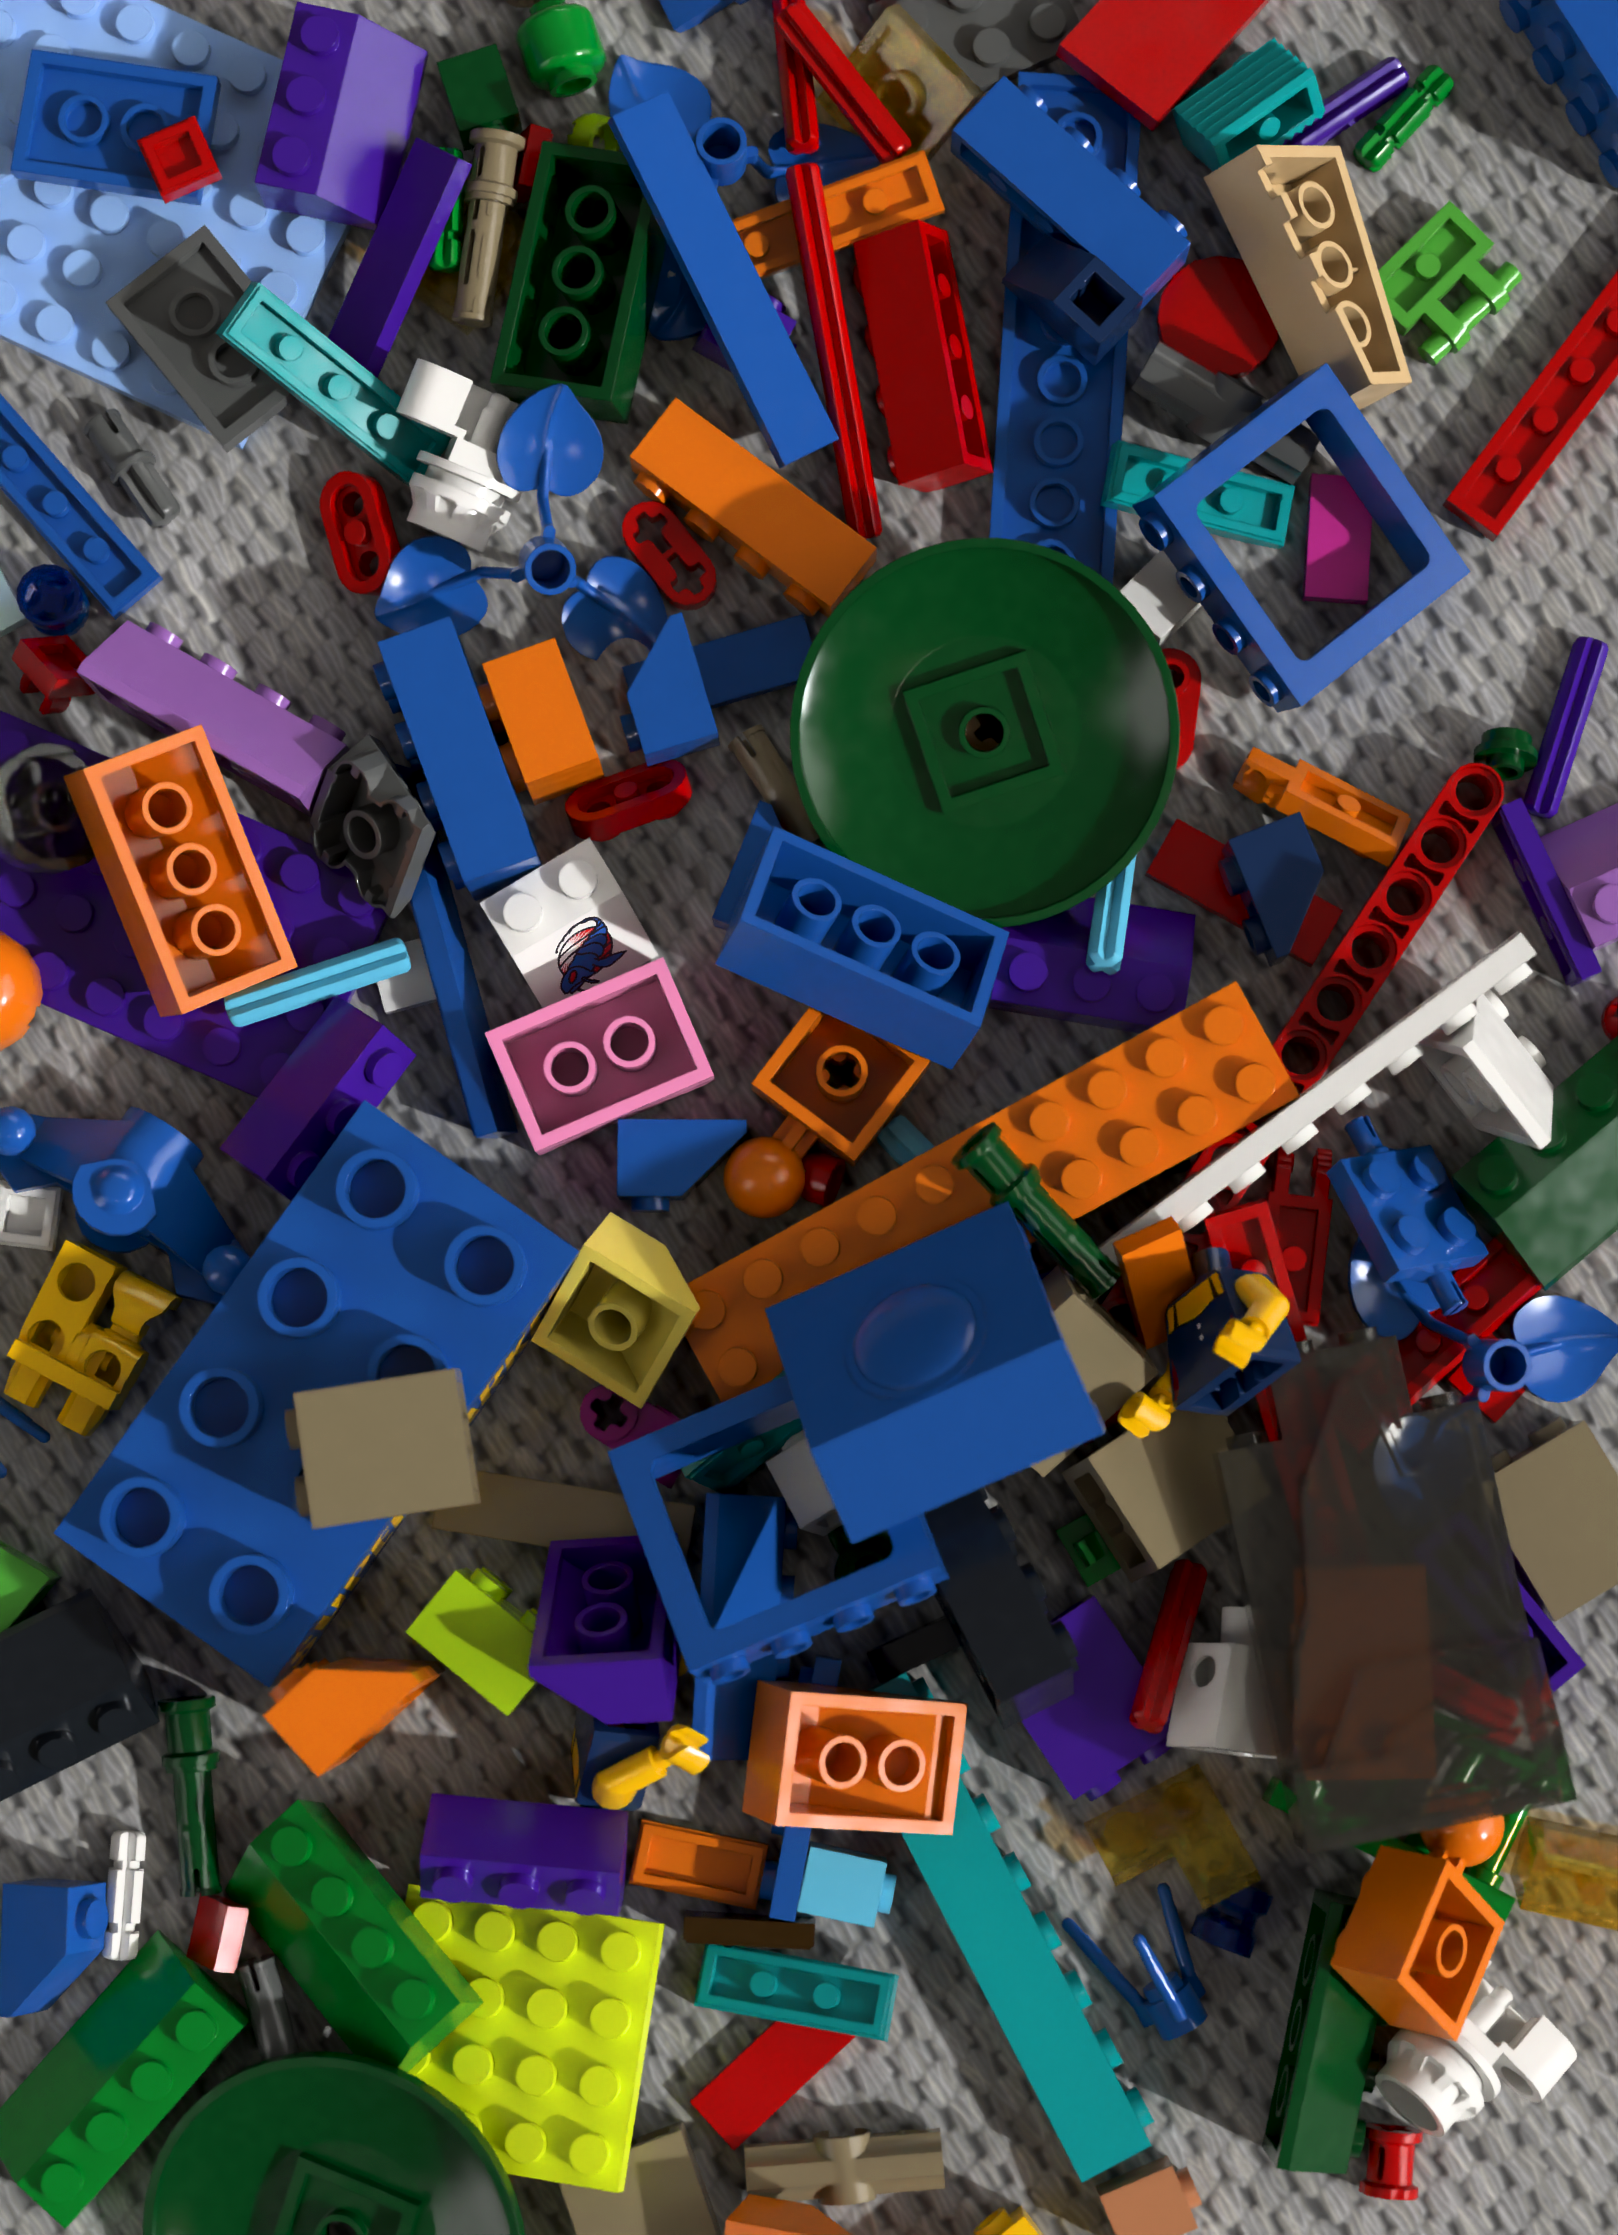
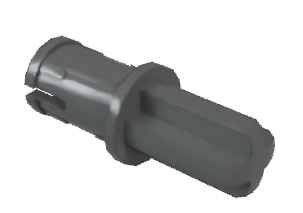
M106 410L105 415L109 419L108 422L99 413L85 425L84 434L92 441L111 469L110 481L114 486L124 488L149 526L161 528L168 525L180 514V505L154 468L155 456L150 451L142 450L122 420L118 410Z

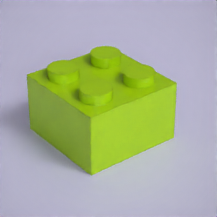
M483 1566L481 1569L477 1567L474 1572L467 1567L457 1569L405 1633L503 1714L509 1716L520 1707L539 1683L530 1677L528 1671L538 1610L532 1607L531 1610L528 1609L523 1614L506 1600L513 1591L512 1588Z

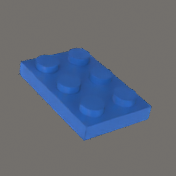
M32 49L10 170L16 179L163 200L137 140L195 115L211 150L221 91L219 78L213 75ZM204 187L175 199L173 202L201 205Z

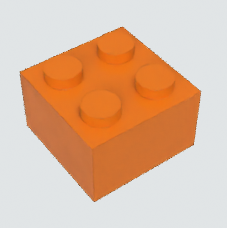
M555 637L482 663L488 682L476 687L494 734L498 735L503 732L508 734L510 742L498 747L516 794L528 790L534 805L573 792L588 783L605 778L599 756Z

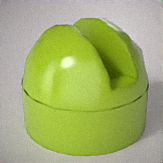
M584 113L576 118L572 123L574 125L572 135H567V143L570 145L594 148L593 140L595 136L600 137L599 145L604 138V149L619 151L620 149L608 124V120L611 117L598 113Z

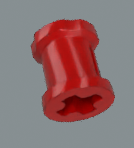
M1366 2123L1365 2137L1369 2139L1366 2178L1359 2181L1358 2191L1367 2196L1388 2200L1410 2201L1418 2199L1419 2188L1412 2184L1415 2144L1422 2142L1423 2131L1411 2126Z

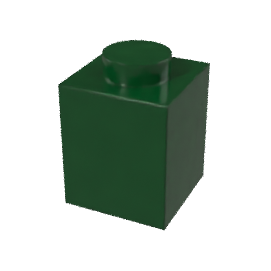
M496 43L436 62L464 151L474 148L469 142L470 131L475 128L502 129L516 134L523 132L519 111Z

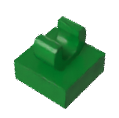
M1087 1513L1055 1530L1086 1587L1121 1569Z

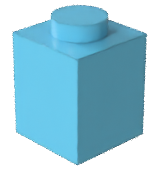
M810 1841L797 1912L874 1928L877 1912L890 1913L897 1875L885 1873L887 1867L886 1857Z

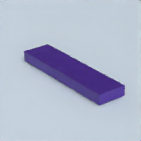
M416 137L328 336L332 342L377 378L472 167V164Z

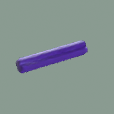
M1387 57L1324 99L1325 113L1322 119L1315 118L1312 126L1305 125L1302 133L1295 132L1292 140L1285 139L1283 145H1324L1405 91L1410 79L1405 67L1402 66L1396 57Z
M1579 636L1572 645L1540 746L1537 765L1533 769L1523 800L1528 813L1533 816L1551 819L1558 812L1609 651L1608 645L1598 639Z

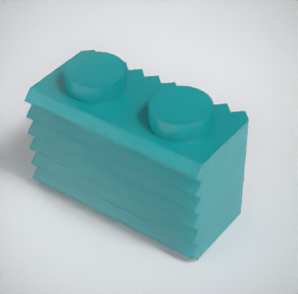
M1274 37L1256 51L1242 54L1234 62L1232 68L1205 87H1197L1191 90L1184 97L1182 103L1172 109V113L1184 147L1210 170L1215 171L1255 145H1283L1285 139L1292 140L1295 132L1302 133L1305 125L1312 126L1315 118L1322 119L1325 108L1316 75L1311 67L1307 68L1305 63L1300 62L1296 55L1293 57L1290 50L1286 51L1282 43L1279 45Z

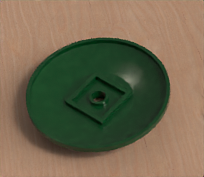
M966 538L923 547L885 565L857 585L838 604L822 625L810 646L799 673L790 718V750L799 795L810 822L826 848L833 853L999 928L1031 923L1068 910L1097 893L1123 871L1145 845L1159 822L1169 799L1175 778L1180 747V719L1172 675L1159 643L1134 605L1114 585L1076 559L1048 547L1005 538ZM978 714H991L1003 726V737L1000 743L992 749H976L966 739V725L971 718Z
M326 2051L291 2053L249 2065L225 2078L196 2102L172 2130L158 2155L145 2196L142 2222L143 2235H330L329 2223L334 2221L347 2223L354 2229L356 2235H525L518 2200L507 2172L492 2146L460 2108L418 2077L395 2066L368 2057Z

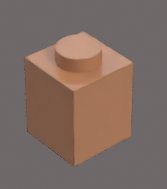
M1164 2156L1095 2186L1115 2235H1183L1198 2228L1191 2209L1202 2205L1187 2167L1175 2171L1168 2156Z

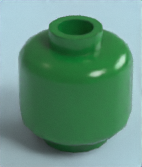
M541 0L530 8L531 16L520 24L516 34V41L530 81L536 88L550 91V94L557 98L574 96L590 89L597 82V74L604 66L606 53L594 17L589 9L576 3H566L565 0Z

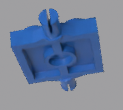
M1368 1115L1353 1119L1346 1124L1344 1130L1348 1133L1360 1156L1340 1159L1326 1174L1384 1284L1406 1279L1428 1284L1442 1310L1443 1316L1458 1313L1466 1308L1469 1302L1465 1299L1451 1272L1453 1270L1474 1267L1489 1252L1477 1232L1472 1218L1468 1215L1451 1184L1443 1164L1438 1160L1431 1145L1401 1150L1383 1146Z

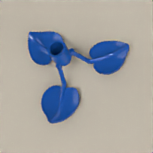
M620 55L615 63L609 87L610 117L668 90L716 189L718 186H728L737 182L743 176L746 165L751 164L763 178L776 179L775 197L779 203L789 199L785 175L787 168L793 165L808 162L817 163L820 168L822 186L880 165V161L861 137L838 127L818 123L819 148L812 154H790L786 150L784 127L773 134L768 145V155L772 166H769L759 157V151L756 146H747L746 133L739 123L726 117L711 119L710 95L702 82L695 76L673 66L644 62L627 55ZM667 243L648 330L651 336L658 340L677 341L700 334L706 324V320ZM669 271L676 274L674 276L667 277Z
M556 383L538 390L527 397L509 416L498 438L496 459L503 481L509 487L518 491L537 489L541 535L533 537L524 544L519 554V566L514 568L481 566L471 570L470 556L459 542L439 535H429L414 539L406 544L391 562L374 607V615L380 623L396 632L404 633L450 616L458 635H461L475 627L487 612V596L477 580L484 578L507 579L517 583L526 579L534 590L544 595H556L568 588L575 587L577 589L565 600L562 606L561 624L566 639L581 655L597 661L602 652L611 643L622 638L637 640L646 646L649 651L651 650L668 617L662 597L650 575L632 560L608 555L599 558L593 563L585 581L576 575V562L573 555L560 540L555 538L556 530L553 527L549 491L560 496H573L581 493L598 477L604 458L602 437L596 423L566 384Z
M1358 1236L1355 1241L1348 1264V1289L1356 1314L1369 1330L1388 1340H1402L1415 1330L1420 1321L1427 1329L1460 1343L1467 1349L1463 1356L1462 1368L1467 1381L1474 1387L1473 1391L1436 1414L1431 1425L1418 1416L1399 1417L1376 1437L1371 1447L1370 1472L1375 1488L1395 1524L1404 1531H1413L1435 1521L1455 1503L1463 1492L1461 1490L1463 1478L1470 1477L1473 1470L1474 1457L1469 1439L1460 1432L1443 1430L1445 1424L1476 1403L1488 1401L1491 1391L1513 1392L1524 1386L1532 1395L1548 1402H1568L1578 1398L1596 1383L1609 1362L1618 1353V1325L1602 1312L1578 1300L1557 1295L1535 1297L1525 1302L1514 1312L1510 1323L1513 1339H1479L1477 1335L1467 1334L1435 1319L1429 1313L1437 1310L1440 1306L1428 1284L1408 1279L1384 1284L1360 1237Z

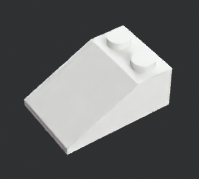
M1489 989L1472 1002L1479 1012L1468 1022L1448 1036L1439 1027L1421 1040L1419 1044L1425 1053L1419 1058L1476 1129L1541 1150L1551 1142L1554 1085L1541 1070L1546 1065V1060L1529 1039L1522 1035L1517 1038L1504 1021L1509 1016L1508 1010L1502 1001Z

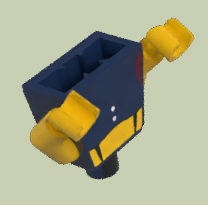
M1212 1247L1195 1253L1191 1257L1195 1284L1167 1307L1165 1313L1168 1344L1166 1371L1149 1390L1148 1396L1142 1391L1132 1395L1122 1406L1117 1417L1118 1423L1139 1439L1148 1436L1150 1431L1157 1432L1165 1428L1170 1422V1413H1173L1176 1409L1228 1416L1301 1362L1299 1350L1286 1318L1290 1308L1288 1299L1274 1286L1273 1280L1265 1273L1232 1268L1227 1249Z
M682 1652L678 1676H682L688 1671ZM578 1707L570 1752L574 1800L579 1804V1807L634 1811L641 1807L647 1785L665 1777L667 1767L674 1764L691 1775H697L707 1767L710 1757L698 1748L706 1744L708 1738L689 1726L676 1724L666 1732L660 1749H657L660 1740L658 1722L606 1725Z

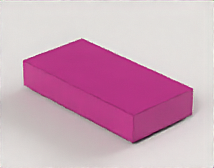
M1312 473L1309 478L1302 601L1365 605L1368 601L1372 516L1344 475Z

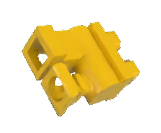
M65 1240L22 1326L19 1337L14 1340L6 1355L15 1360V1363L10 1370L3 1393L27 1406L39 1408L54 1381L72 1391L56 1421L82 1436H91L106 1418L109 1410H120L129 1391L146 1365L149 1353L143 1349L140 1342L150 1328L147 1322L164 1314L169 1309L177 1310L183 1298L176 1296V1294L133 1271H127V1267L78 1241ZM113 1292L115 1305L111 1316L113 1323L110 1328H103L97 1325L96 1322Z

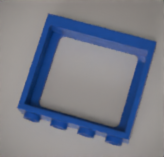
M1327 363L1300 375L1132 505L1141 518L1139 520V527L1146 540L1157 550L1165 552L1177 569L1176 580L1182 591L1192 601L1201 603L1214 622L1212 630L1217 641L1227 652L1238 656L1251 675L1249 677V684L1255 695L1267 706L1274 707L1277 713L1302 707L1470 573L1462 558ZM1306 420L1412 576L1306 660H1300L1294 655L1197 515V506L1206 496Z
M786 1375L607 1452L688 1671L703 1682L712 1680L714 1685L729 1683L745 1676L751 1671L749 1663L772 1653L776 1659L796 1655L813 1644L812 1636L835 1627L837 1632L842 1633L862 1627L874 1619V1610L897 1601L899 1606H908L923 1601L936 1593L935 1584L949 1579L925 1516L922 1513L887 1529L893 1543V1551L887 1559L723 1629H713L710 1627L655 1479L799 1418Z

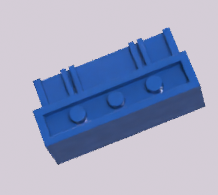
M1008 1201L765 1309L809 1450L851 1544L1105 1433V1424L1095 1402L1092 1403L1069 1352L1031 1257L1030 1248L1032 1245L1022 1223L1018 1224Z

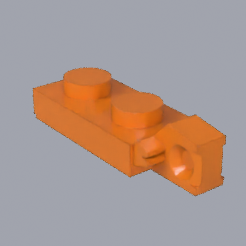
M1254 746L1244 760L1232 786L1256 804L1266 803L1270 808H1275L1288 816L1300 812L1307 829L1317 830L1346 845L1354 854L1363 858L1373 859L1389 867L1398 852L1411 821L1409 814L1302 759L1298 761L1296 766L1289 765Z

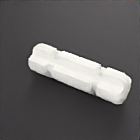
M118 1830L114 1831L111 1836L109 1859L114 1860V1866L108 1869L106 1905L109 1913V1929L105 1930L104 1949L102 1950L104 1958L110 1960H132L138 1954L139 1931H135V1924L140 1923L144 1869L139 1867L140 1861H145L146 1836L145 1833L140 1831Z

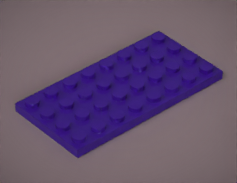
M0 710V930L27 948L40 969L43 990L41 1004L258 1098L336 996L243 1027H235L230 1022L224 1005V997L182 1015L160 1017L63 778L65 775L110 759V757ZM237 813L298 967L277 976L377 944L389 916L382 908L372 907L360 896L354 874L347 866L339 869L329 868L317 857L313 845ZM356 989L337 996L350 1004Z

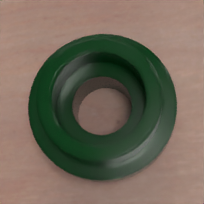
M1498 727L1485 731L1481 736V743L1474 749L1473 756L1474 763H1482L1492 767L1500 775L1502 781L1521 778L1525 772L1534 769L1538 761V751L1532 746V736L1524 730L1512 727Z

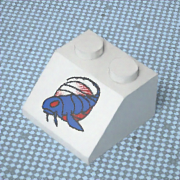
M590 837L480 902L485 914L542 1008L641 967L659 956Z

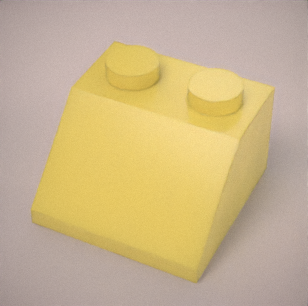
M610 1212L584 1243L531 1341L642 1409L697 1315L700 1306L666 1245Z

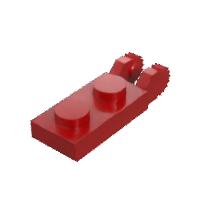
M1280 1146L1275 1151L1271 1191L1266 1193V1201L1303 1326L1316 1328L1320 1318L1333 1199H1328L1330 1180L1326 1172L1332 1167L1333 1154L1330 1149L1317 1148L1316 1154L1312 1158L1310 1176L1312 1177L1311 1196L1288 1194L1290 1175L1294 1167V1154L1292 1152L1287 1155Z

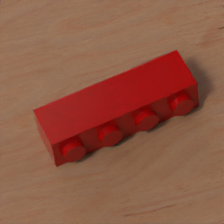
M917 219L854 242L853 246L857 262L853 271L854 282L859 294L864 299L868 325L865 327V340L869 352L875 358L879 379L876 399L882 415L886 418L891 443L887 450V458L890 469L897 478L898 485L925 493L941 490L993 473L948 231Z

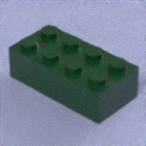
M549 141L542 142L490 378V384L497 393L508 397L512 402L521 404L527 397L538 390L556 383H562L571 389L578 402L592 419L628 425L667 241L623 152Z

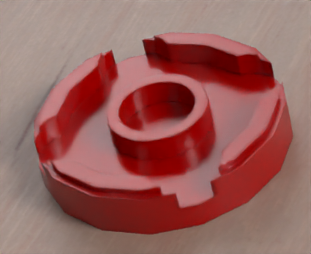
M1217 255L1194 260L1172 277L1161 294L1156 321L1160 341L1215 374L1221 371L1235 379L1245 377L1264 364L1278 341L1279 334L1242 259Z

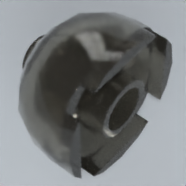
M41 743L12 753L0 763V858L4 862L23 872L57 874L89 863L95 857L63 778L65 775L88 767L82 759L73 755L78 751L67 745Z

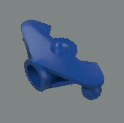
M15 1106L0 1108V1174L14 1193L53 1186L61 1187L72 1194L77 1224L82 1235L94 1247L111 1254H127L150 1244L168 1256L176 1296L215 1305L220 1302L250 1260V1256L234 1237L194 1172L204 1155L191 1140L155 1115L132 1106L128 1108L121 1120L43 1117L29 1114Z

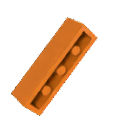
M676 397L629 456L632 471L638 475L633 483L642 493L651 500L662 504L669 498L687 512L683 520L695 533L709 542H713L717 536L721 537L737 549L733 558L743 569L760 580H763L769 573L787 587L783 593L787 601L809 617H813L819 611L828 618L838 604L860 583L876 562V546Z

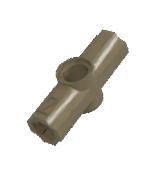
M855 2128V2135L829 2137L828 2130L812 2135L813 2139L745 2144L744 2146L748 2195L755 2194L787 2201L818 2199V2203L822 2205L840 2206L875 2200L877 2194L945 2189L940 2128L899 2130L871 2134L870 2129Z

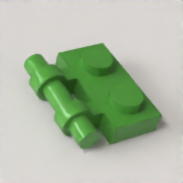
M1450 200L1378 270L1396 331L1404 337L1420 320L1431 330L1432 334L1417 348L1420 356L1431 366H1435L1449 352L1456 354L1470 341L1471 336L1469 332L1488 313L1492 315L1497 314L1510 301L1508 293L1523 279L1520 271L1509 262H1504L1492 275L1479 263L1491 251L1494 243ZM1461 282L1470 291L1471 296L1452 314L1440 300Z

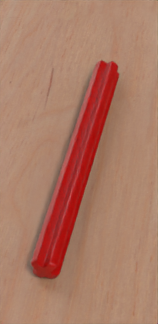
M817 163L796 164L787 168L785 176L827 414L839 437L833 443L846 522L847 526L866 540L877 538L882 534L883 528L820 168Z

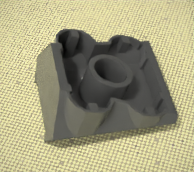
M367 734L327 769L310 819V823L313 826L311 839L313 849L323 863L332 869L347 866L354 874L360 896L372 907L382 908L390 918L394 919L412 899L436 832L382 741Z

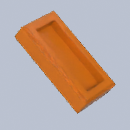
M1172 1216L1112 1243L1118 1266L1122 1270L1121 1277L1136 1333L1147 1350L1167 1341L1165 1321L1167 1307L1195 1284L1182 1230Z
M642 1818L628 1884L756 1910L769 1844Z

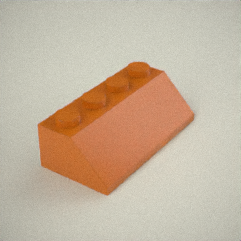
M202 724L63 776L160 1017L185 1014L298 967Z
M346 1657L330 1663L324 1658L320 1662L315 1661L311 1665L306 1664L302 1668L297 1667L268 1694L276 1704L263 1717L317 1777H320L351 1759L446 1670L438 1661Z

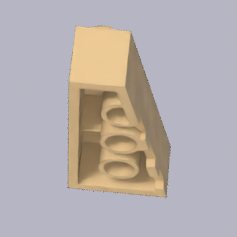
M1255 145L1203 177L1299 376L1327 363L1358 409H1363L1412 383L1340 146Z

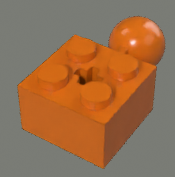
M809 1007L751 1083L752 1091L785 1115L786 1118L771 1137L761 1136L746 1140L730 1154L723 1173L724 1188L730 1201L743 1213L756 1218H772L790 1210L801 1197L805 1185V1169L802 1159L816 1140L852 1167H855L881 1130L887 1125L930 1068L932 1061ZM847 1061L854 1064L853 1079L857 1083L850 1088L842 1085L838 1089H834L829 1086L830 1074L826 1070L827 1066L833 1064L840 1068Z
M1469 1782L1445 1784L1431 1793L1423 1804L1419 1817V1829L1424 1845L1429 1850L1428 1855L1380 1845L1371 1869L1363 1877L1360 1894L1348 1923L1337 1938L1335 1953L1330 1963L1389 2025L1455 2042L1458 2040L1505 1924L1500 1916L1462 1876L1465 1867H1472L1489 1859L1500 1846L1504 1835V1817L1498 1802L1487 1790Z

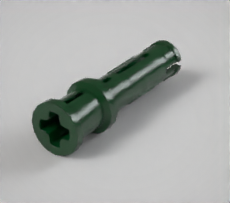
M996 1123L987 1124L963 1144L952 1158L951 1163L959 1171L967 1169L991 1195L989 1204L992 1207L1008 1201L1015 1218L1026 1227L1054 1260L1072 1276L1076 1283L1085 1291L1086 1295L1091 1300L1098 1298L1115 1284V1279L1121 1276L1122 1270L1096 1246L1084 1230L1040 1185L1042 1179L1039 1175L1040 1170L1033 1163L1024 1164L1000 1138L1002 1130Z
M215 1695L174 1697L157 1701L158 1712L165 1714L167 1753L161 1756L162 1767L166 1768V1773L173 1774L181 1897H195L196 1892H200L199 1871L201 1896L222 1892L211 1770L217 1768V1762L220 1761L219 1750L212 1746L210 1709L216 1706Z

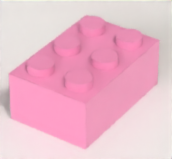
M664 957L485 1033L532 1146L539 1156L618 1123V1119H627L715 1081L712 1069Z

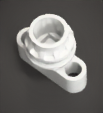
M420 358L416 360L396 412L410 420L451 437L443 458L426 451H419L416 460L427 465L428 468L425 475L417 472L412 474L409 485L413 505L406 521L436 535L451 538L462 546L483 553L490 536L507 526L511 513L502 509L505 499L519 503L522 493L501 483L502 477L496 459V448L500 432L509 416L519 404L510 401L508 397L499 393H492L474 385L471 379Z
M1482 1978L1457 2042L1407 2029L1399 2030L1388 2042L1387 2063L1375 2076V2083L1385 2100L1405 2120L1428 2135L1442 2137L1454 2123L1474 2118L1484 2107V2102H1490L1498 2095L1501 2090L1499 2078L1524 2099L1533 2103H1540L1576 2060L1577 2053L1569 2040L1544 2015H1540L1539 2018L1532 2017L1526 2022L1509 2005L1513 2001L1512 1993L1504 1986H1496L1493 1989Z

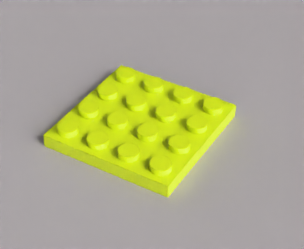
M408 1884L405 1905L482 1999L483 2003L407 2073L418 2077L438 2090L462 2110L492 2146L507 2174L615 2193L624 2192L665 1924L611 1915H580L568 1911L536 1908L515 1909L504 1905L472 1902L450 1903L440 1899L420 1898V1885Z

